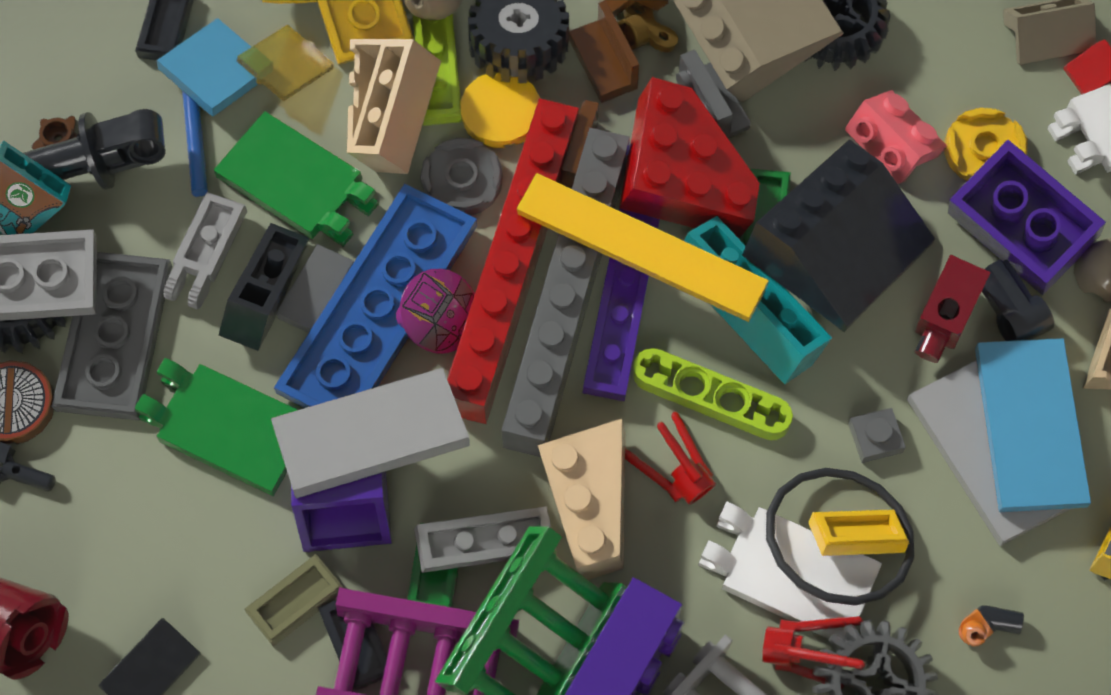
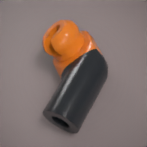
M988 605L979 606L962 620L959 627V636L967 645L977 647L982 645L996 630L1020 634L1023 627L1024 613Z

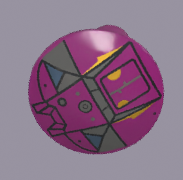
M426 270L416 275L406 286L402 294L400 307L396 312L397 322L405 329L409 338L417 346L428 352L446 354L456 351L475 294L466 280L450 270Z

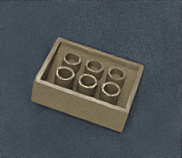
M673 0L725 88L742 103L844 34L823 0Z

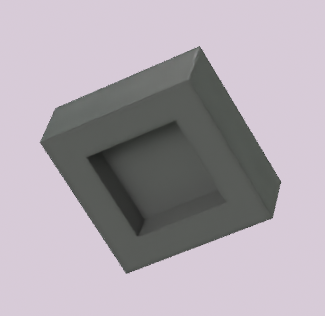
M892 408L850 418L848 425L861 463L904 452L906 446Z

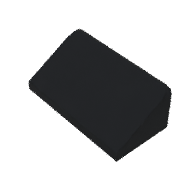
M162 618L100 682L99 688L107 695H163L201 653L168 621Z

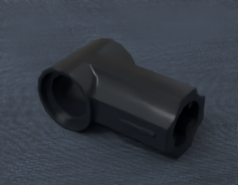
M1000 259L985 268V270L991 273L982 293L997 314V326L1005 341L1032 340L1054 328V318L1046 302L1037 295L1032 297L1008 260L1001 261Z

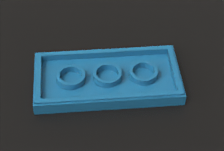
M1064 338L977 343L975 353L999 512L1087 508L1091 504Z

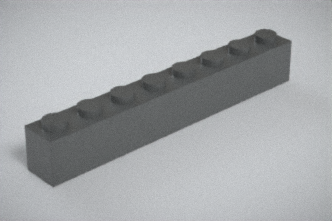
M589 127L572 189L615 209L626 171L630 136ZM558 234L501 430L503 448L541 457L538 445L550 442L602 257V253L561 234Z

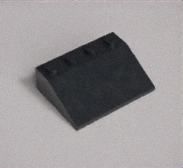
M849 139L756 222L742 256L845 332L933 244L935 237L885 165Z

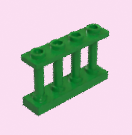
M530 526L434 682L448 692L467 695L473 689L478 690L483 695H516L486 674L485 664L493 651L500 649L544 681L536 695H565L627 586L623 583L603 582L598 588L556 556L557 550L555 548L562 538L560 534L549 526ZM547 571L589 603L577 626L533 595L534 589L532 586L541 572ZM523 609L567 642L554 665L510 634L508 626L517 611Z

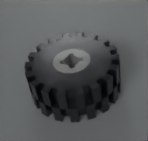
M475 0V6L471 5L468 18L469 52L471 58L475 57V65L479 69L486 66V75L494 78L499 73L501 74V81L510 83L511 77H518V83H527V76L533 75L535 81L544 78L545 70L550 74L554 73L557 70V63L563 64L565 61L566 52H568L569 12H566V4L563 0L558 2L557 0Z

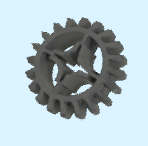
M865 620L861 622V635L850 624L844 627V635L847 642L837 634L829 638V642L836 653L828 649H821L820 652L848 657L860 646L874 645L873 653L871 656H868L866 666L862 670L842 669L843 666L829 664L828 667L816 666L813 668L812 673L817 677H824L825 684L813 686L812 692L814 694L826 692L827 695H843L840 683H843L844 686L853 688L858 695H938L937 691L926 689V682L937 680L938 675L936 672L924 673L922 665L929 664L933 658L930 654L917 657L915 652L922 645V641L919 638L910 641L907 645L904 643L908 631L906 628H898L893 636L890 637L891 626L889 621L880 622L875 633L871 620ZM888 650L902 662L907 672L909 683H907V680L900 679L893 674L890 668L891 656L887 655ZM877 672L880 675L878 679H883L884 685L893 687L877 690L872 694L870 692L872 687L867 688L866 681L857 679L875 675Z

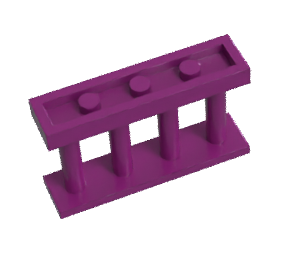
M339 588L335 604L337 615L344 617V622L348 624L334 689L318 686L316 695H365L354 693L352 689L365 628L371 626V621L373 623L389 625V631L392 632L380 695L399 694L410 636L415 635L416 630L433 633V638L437 640L427 695H445L446 690L434 681L453 652L455 644H458L477 612ZM513 619L508 626L510 634L517 638L520 620ZM500 649L494 650L485 664L486 674L493 679L496 677L500 652H502ZM474 690V695H483L478 690Z

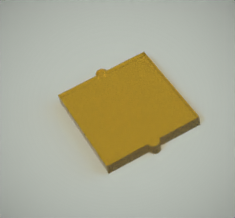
M288 24L237 56V62L256 78V83L264 84L283 102L334 68V63L314 47L315 43L313 41L304 39Z

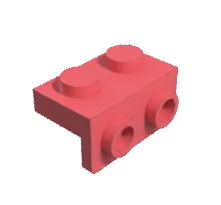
M892 90L864 100L845 127L846 132L863 149L885 165L898 184L905 182L916 166L939 157L947 146L937 136L936 130L928 123L923 122L909 108L907 101Z

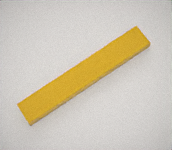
M538 173L534 176L517 207L519 215L747 322L750 321L768 286V280Z

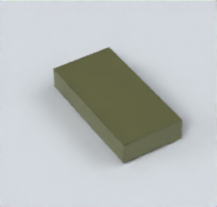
M315 554L244 610L274 647L319 612L318 607L333 601L338 595L339 588H343V586L318 555Z

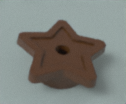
M70 116L66 119H41L39 138L32 144V149L77 137V133H75L76 118ZM57 136H62L61 140H55Z

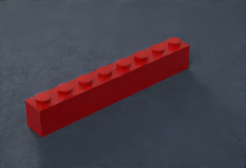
M541 98L538 100L447 378L463 419L487 424L548 228L519 215L517 207L536 173L562 184L561 169L579 115L578 107Z

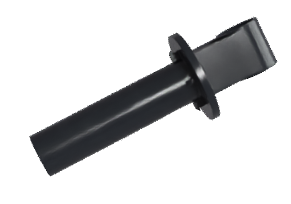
M139 109L130 114L98 123L93 114L86 112L79 116V133L77 137L23 152V154L63 180L89 173L93 174L102 189L107 190L114 187L115 173L143 165L155 164L164 158L166 149L163 119L159 113L153 110Z

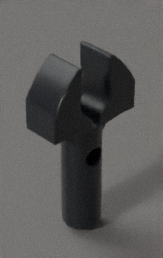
M0 442V463L3 465L0 467V484L5 480L12 479L45 491L53 489L56 483L54 475L16 463L13 459L16 452L13 447Z

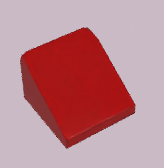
M1105 39L1091 46L1063 68L1081 95L1111 84V46Z

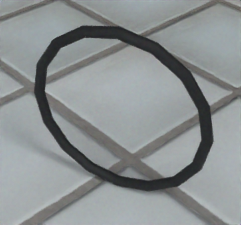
M821 468L799 473L777 490L766 512V541L776 565L799 589L825 602L857 606L883 599L904 582L914 560V531L902 505L881 484L855 471ZM826 476L850 479L875 491L895 510L909 540L905 551V558L897 576L879 591L859 596L827 593L804 581L785 562L775 539V514L788 492L804 481Z

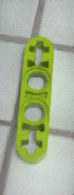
M645 349L634 360V381L638 387L647 392L766 440H778L784 437L790 429L793 417L792 409L786 401L777 396L660 349ZM652 362L659 364L660 373H655L652 378L645 376L646 368L644 367H650ZM675 369L677 372L674 375L673 387L667 386L668 376L671 377V371ZM686 377H697L704 384V390L698 395H687L680 388L681 381ZM726 393H736L743 399L744 406L739 411L730 412L721 406L720 398ZM754 401L758 404L756 412H754L753 418L750 420L746 417L750 412L751 403ZM772 410L779 413L778 420L780 421H776L773 427L765 424L766 417L764 416H768Z

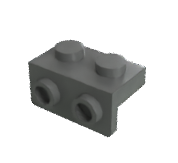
M695 49L680 55L679 73L676 74L677 84L691 87L727 138L748 130L751 124L749 118L737 98L725 88L712 64L704 65Z

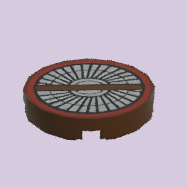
M9 360L0 363V442L10 444L15 442L20 444L28 442L42 433L53 417L54 409L52 402L54 389L43 372L28 362Z

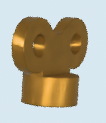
M635 2L623 11L625 19L620 20L618 25L632 50L646 45L648 42L653 48L661 52H670L675 49L678 42L677 34L671 28L659 24L654 19L653 9Z

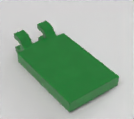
M266 111L261 114L214 168L216 178L313 240L321 231L342 247L353 236V232L347 228L350 225L349 219L336 213L345 201L352 204L368 217L379 205L378 201L372 198L376 193L375 189L361 182L363 180L361 171Z
M165 357L156 372L157 375L163 377L161 383L175 389L176 392L167 407L157 400L142 394L134 408L136 412L140 413V420L160 428L156 436L160 443L274 497L287 474V470L271 418L291 413L298 409L202 364H199L194 374H192L178 363Z

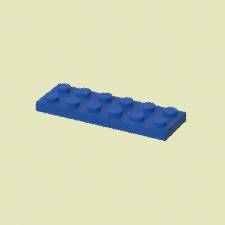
M404 183L274 386L276 394L303 408H307L378 387L409 338L405 329L398 324L396 319V312L400 307L402 294L406 286L416 275L426 270H451L477 228V219Z

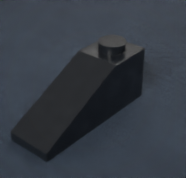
M270 223L227 299L218 336L259 351L308 245L309 237Z

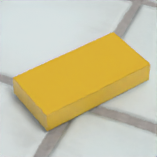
M895 510L812 512L809 520V526L822 556L905 553L909 544V540Z

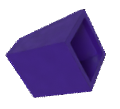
M386 471L296 499L291 486V507L303 552L392 544Z

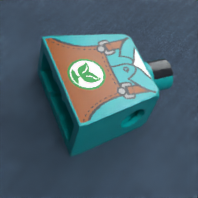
M4 140L0 144V235L31 234L63 208L67 202L71 185Z

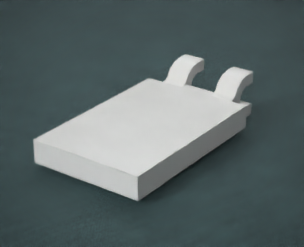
M1111 84L1072 98L1066 109L1055 112L1053 117L1056 122L1049 124L1047 128L1055 142L1079 130L1086 137L1087 142L1075 146L1074 151L1077 155L1069 157L1067 161L1075 175L1102 163L1107 173L1111 172Z
M726 502L716 527L736 534L738 538L731 553L724 547L708 540L698 564L707 570L727 577L722 587L723 590L794 622L860 616L865 604L853 606L825 602L799 589L776 565L766 541L767 510L759 507L755 517L752 518L740 507ZM775 514V539L783 558L804 581L832 594L859 596L870 593L881 568V562L863 554L822 556L811 530ZM844 628L813 631L828 639L832 635L837 634L847 642Z

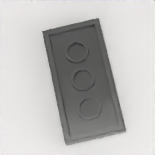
M97 252L96 314L72 316L52 402L55 412L140 421V413L136 412L134 408L142 394H145L165 302L163 290L172 269L170 259Z

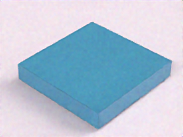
M218 18L157 60L158 70L212 117L273 74V65Z

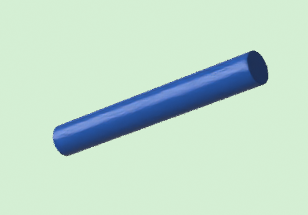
M182 91L191 193L195 197L205 196L208 192L200 105Z

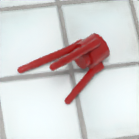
M673 412L671 418L691 457L690 459L688 458L663 422H659L657 429L680 462V465L671 473L675 481L671 483L626 448L625 460L666 490L675 503L684 498L688 505H691L708 494L716 486V482L712 479L714 474L704 463L679 413Z
M856 616L799 622L781 620L779 628L769 626L766 628L762 662L775 664V670L792 672L821 684H825V678L813 675V669L797 664L801 663V659L863 669L865 667L863 660L803 649L804 636L796 635V632L844 628L850 624L859 626L863 619ZM840 683L841 689H843L844 685L843 683Z

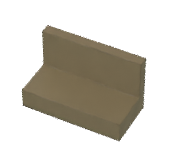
M1050 0L1003 9L1004 25L1015 31L1018 64L1083 53L1097 43L1095 3L1090 0Z

